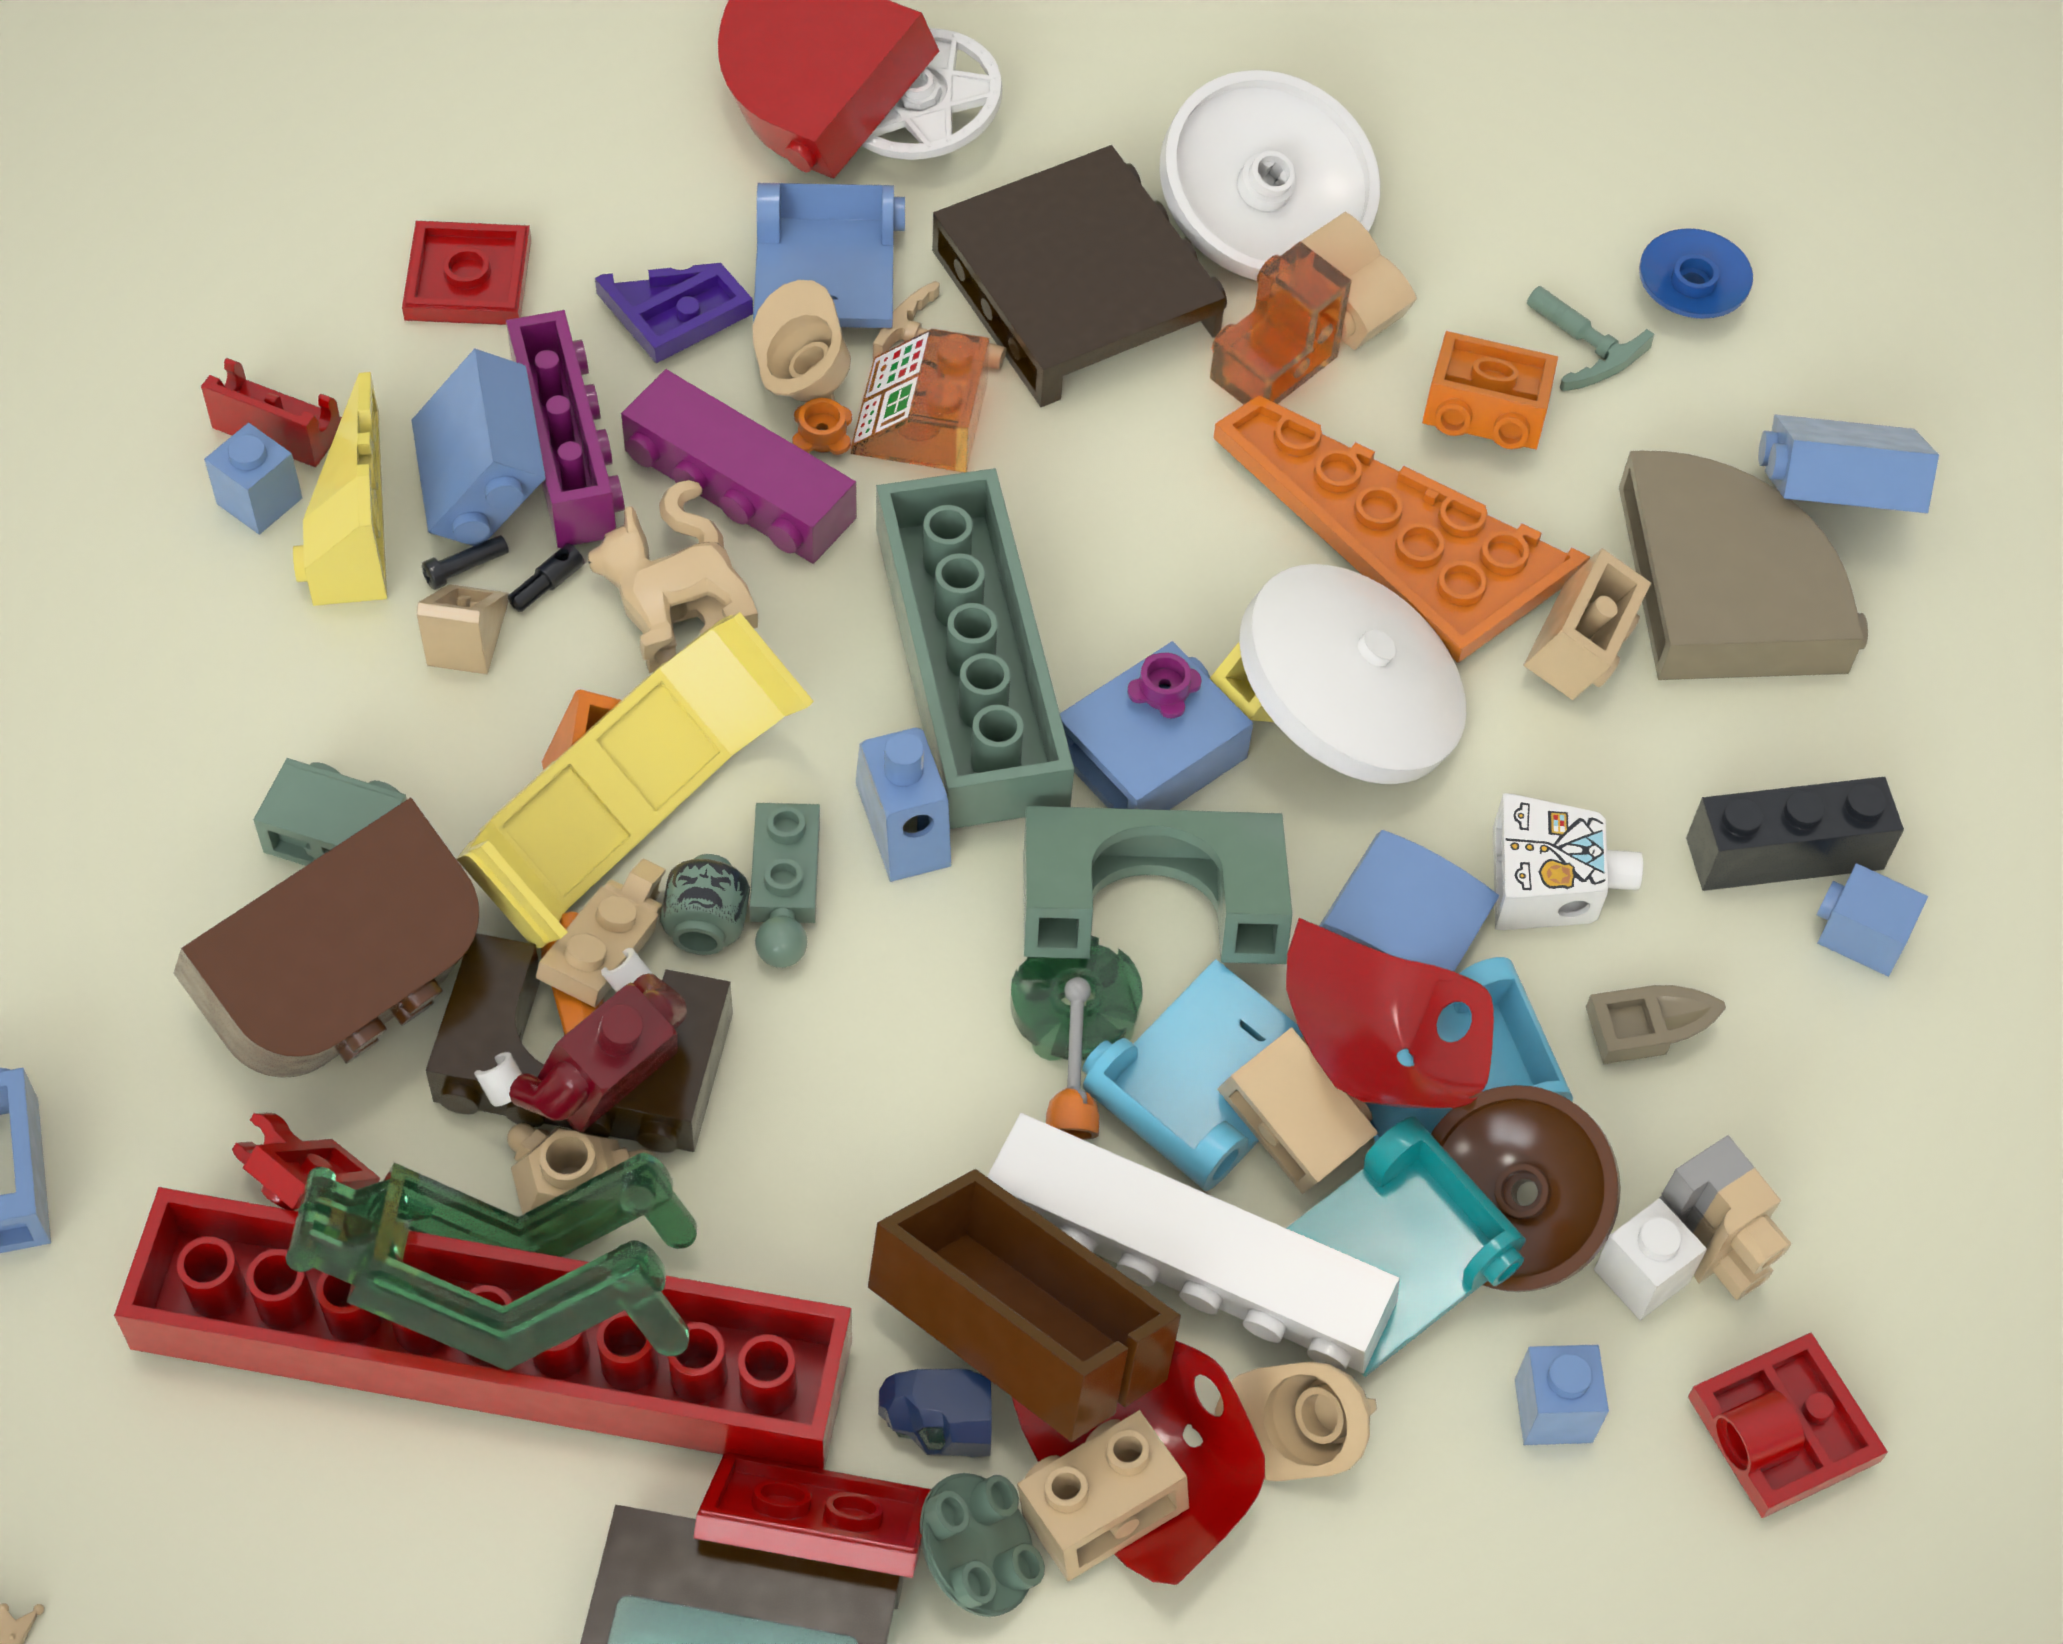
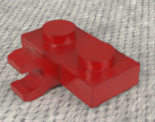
M253 1113L250 1121L262 1130L264 1144L256 1145L253 1142L235 1143L232 1148L236 1158L244 1164L243 1169L263 1185L261 1187L263 1195L272 1203L284 1209L297 1210L299 1208L324 1205L334 1206L342 1203L367 1201L381 1179L333 1139L302 1141L293 1134L285 1120L275 1113Z

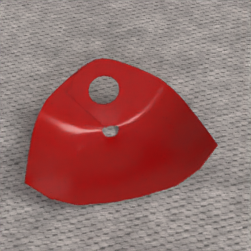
M1298 919L1287 953L1286 991L1298 1027L1312 1055L1333 1085L1361 1102L1401 1108H1457L1469 1105L1478 1097H1469L1483 1092L1488 1083L1491 1066L1494 1008L1489 991L1480 983L1454 971L1392 956L1357 943L1304 919ZM1463 1002L1470 1008L1472 1013L1470 1029L1458 1041L1446 1042L1440 1038L1437 1032L1438 1017L1449 1004ZM1405 1048L1408 1049V1053L1413 1056L1414 1066L1402 1065L1398 1061L1397 1053Z
M1175 1341L1168 1379L1126 1407L1117 1403L1116 1413L1072 1442L1012 1397L1021 1429L1038 1462L1049 1456L1057 1455L1062 1457L1085 1443L1088 1436L1101 1424L1113 1419L1122 1421L1135 1412L1141 1411L1186 1474L1189 1509L1114 1554L1126 1567L1151 1582L1171 1585L1179 1584L1231 1532L1259 1496L1265 1479V1455L1247 1413L1227 1374L1217 1361L1202 1351L1182 1342ZM1198 1375H1203L1210 1379L1220 1392L1223 1400V1413L1221 1416L1209 1413L1198 1399L1194 1384L1195 1378ZM1187 1425H1192V1428L1200 1434L1203 1440L1201 1445L1191 1447L1185 1442L1183 1432Z

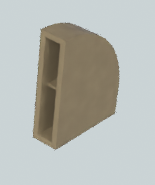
M1644 450L1630 451L1620 481L1619 492L1635 570L1651 582L1642 604L1658 680L1849 674L1859 650L1866 647L1868 624L1865 615L1857 612L1846 570L1836 550L1811 517L1792 500L1784 499L1780 491L1733 466L1684 453Z

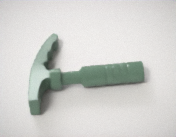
M1542 286L1535 288L1527 300L1528 306L1541 313L1542 316L1559 326V328L1576 340L1584 339L1596 348L1595 353L1605 359V361L1599 359L1592 368L1585 367L1577 373L1570 372L1564 375L1560 384L1562 391L1584 388L1623 371L1652 346L1654 333L1648 329L1624 344H1619V341L1610 334L1602 335L1592 328L1590 320L1559 300L1556 296H1553Z

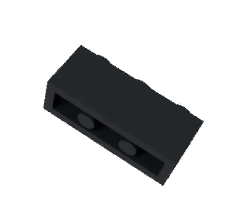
M1884 776L1702 797L1686 840L1702 891L1851 874L1856 863L1872 871L1884 870L1904 828L1888 782Z

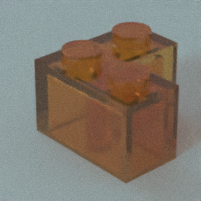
M1301 241L1281 256L1278 254L1274 255L1264 263L1257 275L1258 290L1253 312L1236 325L1233 323L1226 325L1213 341L1210 379L1243 405L1258 395L1276 404L1280 403L1338 357L1352 280Z

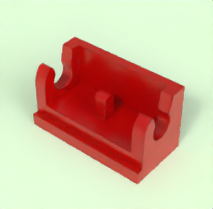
M226 358L224 360V369L227 372L225 385L220 378L209 375L201 385L212 428L233 436L249 422L291 452L294 460L316 468L330 449L342 418L339 415L336 400L327 395L320 394L318 396V405L320 407L246 380L242 364Z

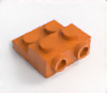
M1446 331L1431 382L1422 424L1435 426L1439 431L1449 436L1470 434L1492 439L1496 444L1506 449L1526 447L1537 450L1548 409L1558 356Z

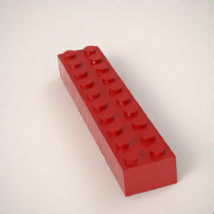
M158 1187L114 1314L130 1350L723 1455L728 1452L825 1470L852 1345V1308L162 1187Z

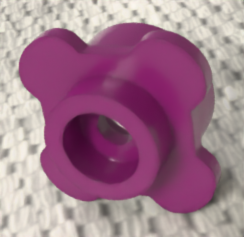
M1157 653L1145 659L1139 679L1129 682L1127 693L1134 703H1147L1153 708L1158 709L1163 717L1172 719L1183 715L1185 712L1184 702L1190 693L1197 692L1200 689L1202 679L1200 674L1195 669L1190 668L1189 664L1182 657L1173 653ZM1159 685H1168L1170 688L1163 689Z

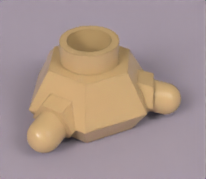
M519 1123L509 1130L507 1136L509 1147L516 1152L514 1159L518 1161L511 1167L524 1222L534 1225L533 1231L538 1232L535 1243L536 1253L563 1257L569 1239L576 1240L577 1235L588 1236L633 1195L631 1186H636L635 1181L651 1178L658 1166L655 1155L648 1150L627 1151L626 1147H619L618 1140L584 1132L580 1133L561 1127H556L550 1133L548 1130L535 1129L527 1123Z

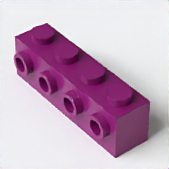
M565 310L506 320L511 359L514 362L525 365L527 368L546 477L542 482V487L557 548H562L566 543L578 545L603 540L606 533L616 529L615 513L624 511L625 505L618 475L608 477L606 470L607 465L613 464L606 429L596 430L594 420L601 419L594 384L584 385L582 375L589 374L582 339L572 340Z

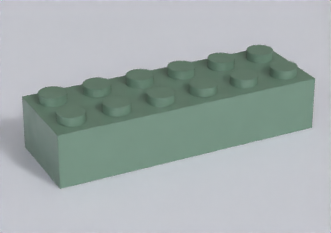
M996 468L876 485L877 536L922 728L948 798L950 829L1024 818L1026 816V806L1071 807L1074 766Z

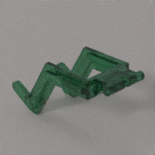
M639 1153L519 1217L395 1162L383 1181L356 1190L336 1182V1176L329 1168L316 1167L307 1176L298 1210V1217L295 1221L286 1255V1262L291 1269L298 1272H305L315 1268L350 1283L348 1303L505 1370L525 1362L624 1310L658 1353L665 1356H677L688 1347L689 1328L661 1292L665 1287L666 1280L663 1262L656 1252L643 1242L632 1240L624 1243L618 1248L506 1306L494 1303L404 1264L402 1261L409 1230L564 1257L643 1215L668 1246L675 1249L687 1248L696 1240L697 1223L673 1191V1180L667 1168L656 1157L648 1153Z

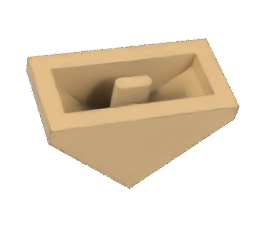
M448 584L419 601L417 619L427 666L488 675L507 609L509 593Z

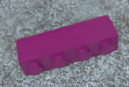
M667 369L621 413L624 448L635 462L643 467H653L673 479L676 483L688 480L699 483L702 487V494L700 495L702 498L721 508L732 521L742 525L747 524L769 537L775 546L786 553H795L814 564L857 518L855 480Z

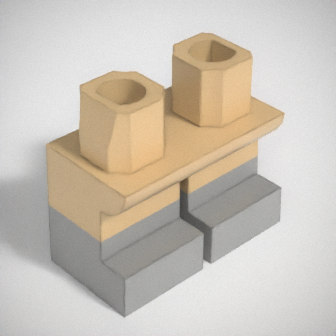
M1729 1135L1676 1168L1663 1190L1662 1196L1659 1197L1707 1248L1694 1274L1698 1284L1712 1274H1715L1736 1300L1741 1299L1768 1280L1773 1272L1770 1265L1782 1257L1792 1244L1770 1218L1780 1204L1781 1199Z

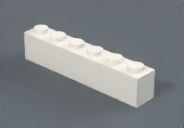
M1020 1113L987 1176L1087 1249L1117 1263V1270L1132 1281L1145 1286H1153L1155 1281L1180 1291L1179 1297L1189 1306L1201 1312L1217 1314L1220 1309L1244 1320L1243 1326L1257 1337L1273 1343H1280L1282 1338H1285L1307 1348L1308 1356L1315 1362L1330 1364L1342 1371H1345L1348 1366L1364 1374L1398 1301L1399 1277L1023 1113Z

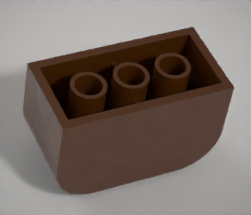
M410 797L183 946L173 974L228 1050L242 1064L258 1073L272 1077L301 1076L319 1069L338 1055L341 1056L346 1064L353 1061L379 1042L378 1037L387 1030L384 1025L386 1022L395 1017L400 1025L403 1026L435 1003L433 999L443 992L440 987L441 983L448 977L474 940L479 924L478 897L464 869Z

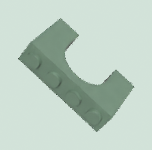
M1026 806L1023 854L1024 957L1090 959L1093 898L1096 894L1112 882L1123 878L1139 875H1158L1188 883L1200 890L1212 902L1218 918L1221 962L1287 964L1292 923V905L1282 813Z

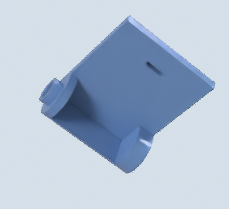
M758 183L757 256L753 323L758 309L767 297L779 287L796 280H812L828 290L835 304L840 327L892 328L894 231H905V197H894V185Z

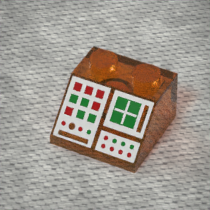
M930 329L874 357L851 444V454L967 472L988 382L990 338Z

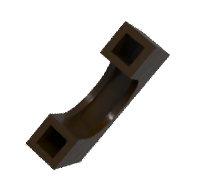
M476 933L473 942L463 956L425 1071L433 1102L440 1103L443 1107L455 1113L469 1115L477 1111L504 1115L516 1124L527 1123L533 1127H539L545 1123L575 1130L566 1119L562 1121L551 1120L518 1107L513 1102L502 1106H493L474 1074L477 1070L487 1071L498 1066L495 1056L504 1052L511 1053L522 1074L529 1073L538 1077L544 1066L522 1044L524 1031L540 984V980L536 979L539 965L536 944ZM665 969L662 981L681 995L687 1008L685 1020L675 1029L678 1033V1051L671 1059L587 1128L584 1133L606 1138L612 1136L637 1141L643 1147L655 1152L669 1153L675 1149L695 1152L733 1015L731 982Z

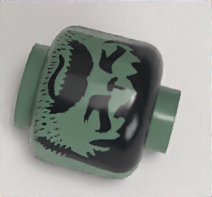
M714 854L698 855L694 859L683 861L671 869L666 883L660 923L664 931L672 938L674 944L689 953L711 955L720 952L723 947H728L737 941L744 928L750 895V886L746 877L733 867L727 859Z

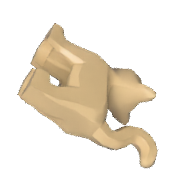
M690 480L678 482L666 490L659 503L661 518L674 531L697 538L699 540L698 544L669 556L650 561L646 536L636 511L630 506L624 510V525L606 533L601 545L588 553V563L591 571L604 576L619 589L626 615L643 633L640 636V651L643 660L646 661L649 673L654 672L663 663L676 655L677 643L673 631L674 623L699 617L704 623L703 628L700 630L701 635L721 619L740 612L754 629L758 628L757 609L747 584L732 568L730 558L724 549L723 535L713 521L684 511V503L702 494V487L699 483Z

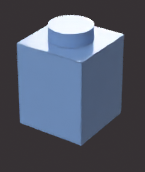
M249 422L204 459L217 505L259 535L302 499L292 453Z
M1856 863L1845 886L1832 881L1816 914L1828 920L1817 944L1889 977L1913 931L1928 896Z
M1599 1345L1528 1347L1515 1377L1523 1445L1593 1443L1609 1412Z

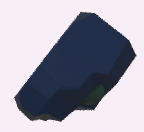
M915 1369L895 1373L885 1379L879 1389L878 1415L886 1421L888 1427L895 1431L898 1437L912 1439L926 1455L968 1456L971 1458L991 1455V1381L984 1375L969 1369Z

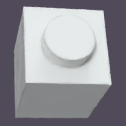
M1659 1198L1609 1235L1594 1271L1639 1320H1642L1690 1283L1707 1248Z

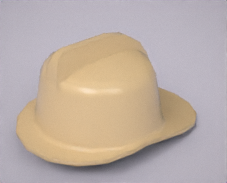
M796 280L784 284L767 297L758 309L752 326L753 345L762 382L765 388L773 394L790 396L800 402H808L816 398H828L835 401L834 391L842 384L850 370L851 356L842 337L834 301L828 290L815 281Z
M1300 1362L1257 1368L1237 1375L1231 1381L1264 1452V1480L1286 1481L1332 1476L1350 1470L1363 1457L1370 1438V1416L1377 1410L1376 1399L1367 1398L1364 1390L1355 1378L1341 1369L1326 1363ZM1221 1395L1215 1408V1416H1221L1223 1413Z

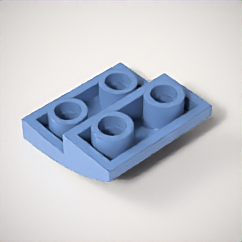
M1381 830L1376 834L1319 926L1392 956L1455 971L1500 895L1440 855L1401 836Z

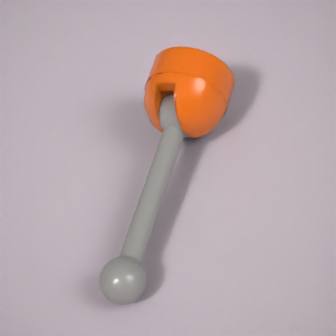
M1075 977L1066 983L1064 989L1066 998L1071 1002L1067 1088L1057 1093L1049 1101L1046 1112V1124L1082 1140H1087L1099 1136L1100 1120L1096 1101L1091 1094L1081 1089L1084 1002L1091 994V987L1085 979Z

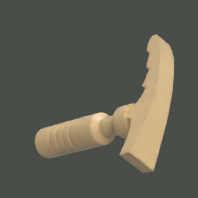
M937 281L918 289L893 311V327L881 328L873 342L874 360L886 354L897 341L903 340L904 343H908L928 332L926 344L934 346L939 353L984 364L999 370L1003 365L1006 355V347L947 330L939 333L922 328L921 323L913 321L917 310H923L929 301L934 302L939 296L940 283Z

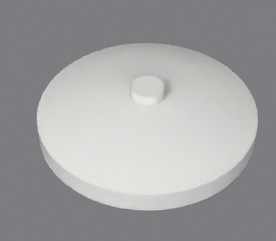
M1264 70L1240 71L1218 77L1200 87L1185 101L1169 126L1162 144L1160 179L1166 203L1175 222L1190 242L1205 256L1228 271L1240 276L1267 283H1290L1284 261L1297 243L1345 211L1356 218L1368 232L1374 222L1380 199V177L1376 157L1369 140L1354 117L1336 99L1322 89L1300 78Z
M1308 564L1291 567L1272 577L1246 608L1240 627L1239 644L1244 670L1249 683L1261 705L1275 724L1296 745L1313 758L1340 773L1356 779L1380 784H1399L1414 781L1429 774L1457 746L1462 737L1466 722V698L1456 664L1430 624L1393 591L1364 575L1348 569L1331 565Z

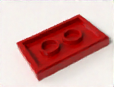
M727 1452V1454H723L697 1512L693 1538L913 1578L922 1548V1534H920L922 1507L931 1489Z

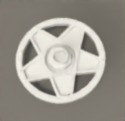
M929 28L938 46L939 53L862 146L882 156L916 160L945 155L976 139L991 124L1002 100L1001 75L998 65L990 52L980 43L966 35L950 30ZM957 50L965 52L979 62L987 75L955 70ZM983 106L971 122L953 134L952 113ZM905 127L919 143L892 142L878 136Z

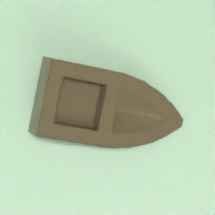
M1652 985L1591 994L1586 1005L1603 1064L1666 1055L1671 1044L1689 1039L1707 1029L1726 1009L1724 1001L1710 994L1674 985Z

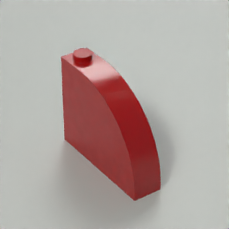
M728 0L721 19L718 35V58L721 72L754 134L772 151L788 159L797 169L806 173L813 170L832 179L839 174L939 53L938 46L922 12L889 0Z

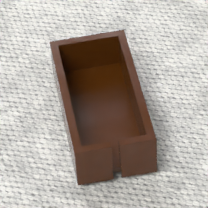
M973 1169L877 1222L868 1288L1069 1441L1076 1440L1116 1413L1117 1403L1126 1407L1168 1379L1181 1315L977 1169Z

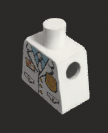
M1503 793L1493 825L1494 892L1500 895L1495 903V930L1590 924L1598 920L1608 888L1640 889L1643 875L1642 853L1607 850L1606 819L1599 812L1516 794Z

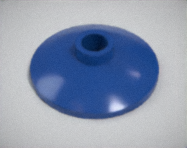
M1677 229L1659 235L1644 249L1639 264V276L1643 287L1650 297L1667 310L1691 318H1716L1733 312L1745 302L1753 284L1752 267L1742 250L1725 237L1701 229Z

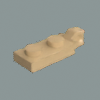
M643 858L629 873L624 885L611 879L606 883L605 887L601 886L567 927L566 931L568 933L557 940L540 960L536 979L596 1007L612 987L602 975L601 970L604 967L609 971L619 967L627 959L623 954L625 949L633 948L638 954L653 935L662 908V904L657 902L656 899L659 897L660 891L658 889L666 869Z

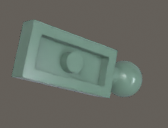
M756 803L750 922H764L759 927L755 937L756 950L765 963L776 968L790 967L804 956L807 949V935L800 923H815L820 804Z

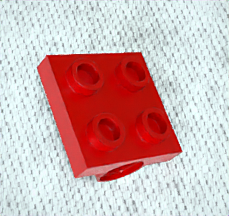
M1812 1332L1693 1386L1688 1395V1399L1761 1518H1765L1880 1463L1888 1453Z

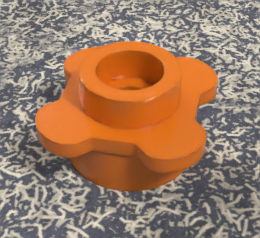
M816 398L795 410L794 420L798 423V432L792 437V444L808 453L814 450L816 452L830 451L832 454L840 455L849 450L851 439L846 435L847 426L852 422V413L848 408L841 406L832 399Z

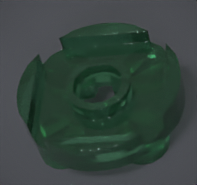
M1091 935L1090 959L1027 957L1019 966L1018 971L1016 969L1011 982L1010 1008L1012 1017L1022 1036L1032 1043L1034 1052L1041 1058L1049 1061L1068 1060L1070 1005L1065 1004L1061 999L1066 997L1064 992L1066 983L1075 977L1083 978L1090 984L1091 993L1094 999L1088 1000L1086 1006H1084L1082 1061L1086 1060L1090 1053L1105 1040L1113 1044L1121 1038H1127L1129 1041L1132 1039L1141 1011L1143 989L1141 977L1135 964L1119 948L1116 954L1110 948L1099 945L1100 938Z

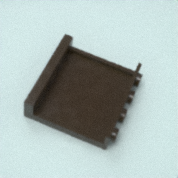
M1112 145L933 212V253L996 344L1006 347L1005 357L1040 407L1061 400L1064 375L1201 321L1212 338L1221 335L1223 313L1227 307V297L1221 282L1216 277L1209 276L1198 261L1196 251L1191 242L1179 236L1169 222L1164 206L1158 200L1153 201L1141 185V180L1135 167L1131 163L1126 164Z

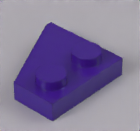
M722 263L693 265L684 270L673 268L648 270L649 280L614 283L613 273L602 274L595 278L596 294L655 363L753 314V298Z

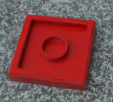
M416 221L402 303L404 321L506 325V320L521 318L531 246L530 225Z

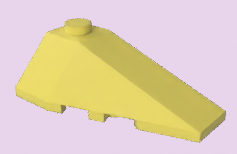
M371 372L359 373L303 518V545L293 546L296 581L308 583L313 606L387 599L379 410Z

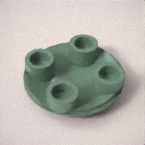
M958 1473L942 1479L928 1493L920 1517L922 1550L935 1581L943 1592L959 1607L984 1617L1000 1616L1016 1608L1023 1601L1029 1589L1041 1583L1045 1571L1043 1558L1033 1546L1028 1526L1018 1509L1019 1497L1017 1490L1006 1477L1001 1475H993L986 1479L975 1474Z

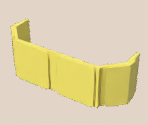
M740 612L735 615H729L718 621L690 642L683 650L658 667L650 676L646 677L557 760L553 761L479 829L480 832L466 845L456 859L529 943L536 944L537 949L542 948L547 943L559 940L568 933L559 923L562 914L731 756L784 717L808 708L814 701Z

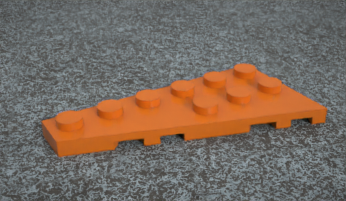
M1260 395L1215 423L1213 438L1359 573L1382 584L1412 606L1434 629L1448 649L1451 657L1457 663L1464 660L1561 590L1564 583L1590 560V556L1572 547L1568 553H1565L1540 541L1542 533L1523 523L1516 529L1487 515L1486 505L1408 467L1403 466L1400 471H1397L1375 460V451L1355 442L1350 448L1322 434L1321 425Z

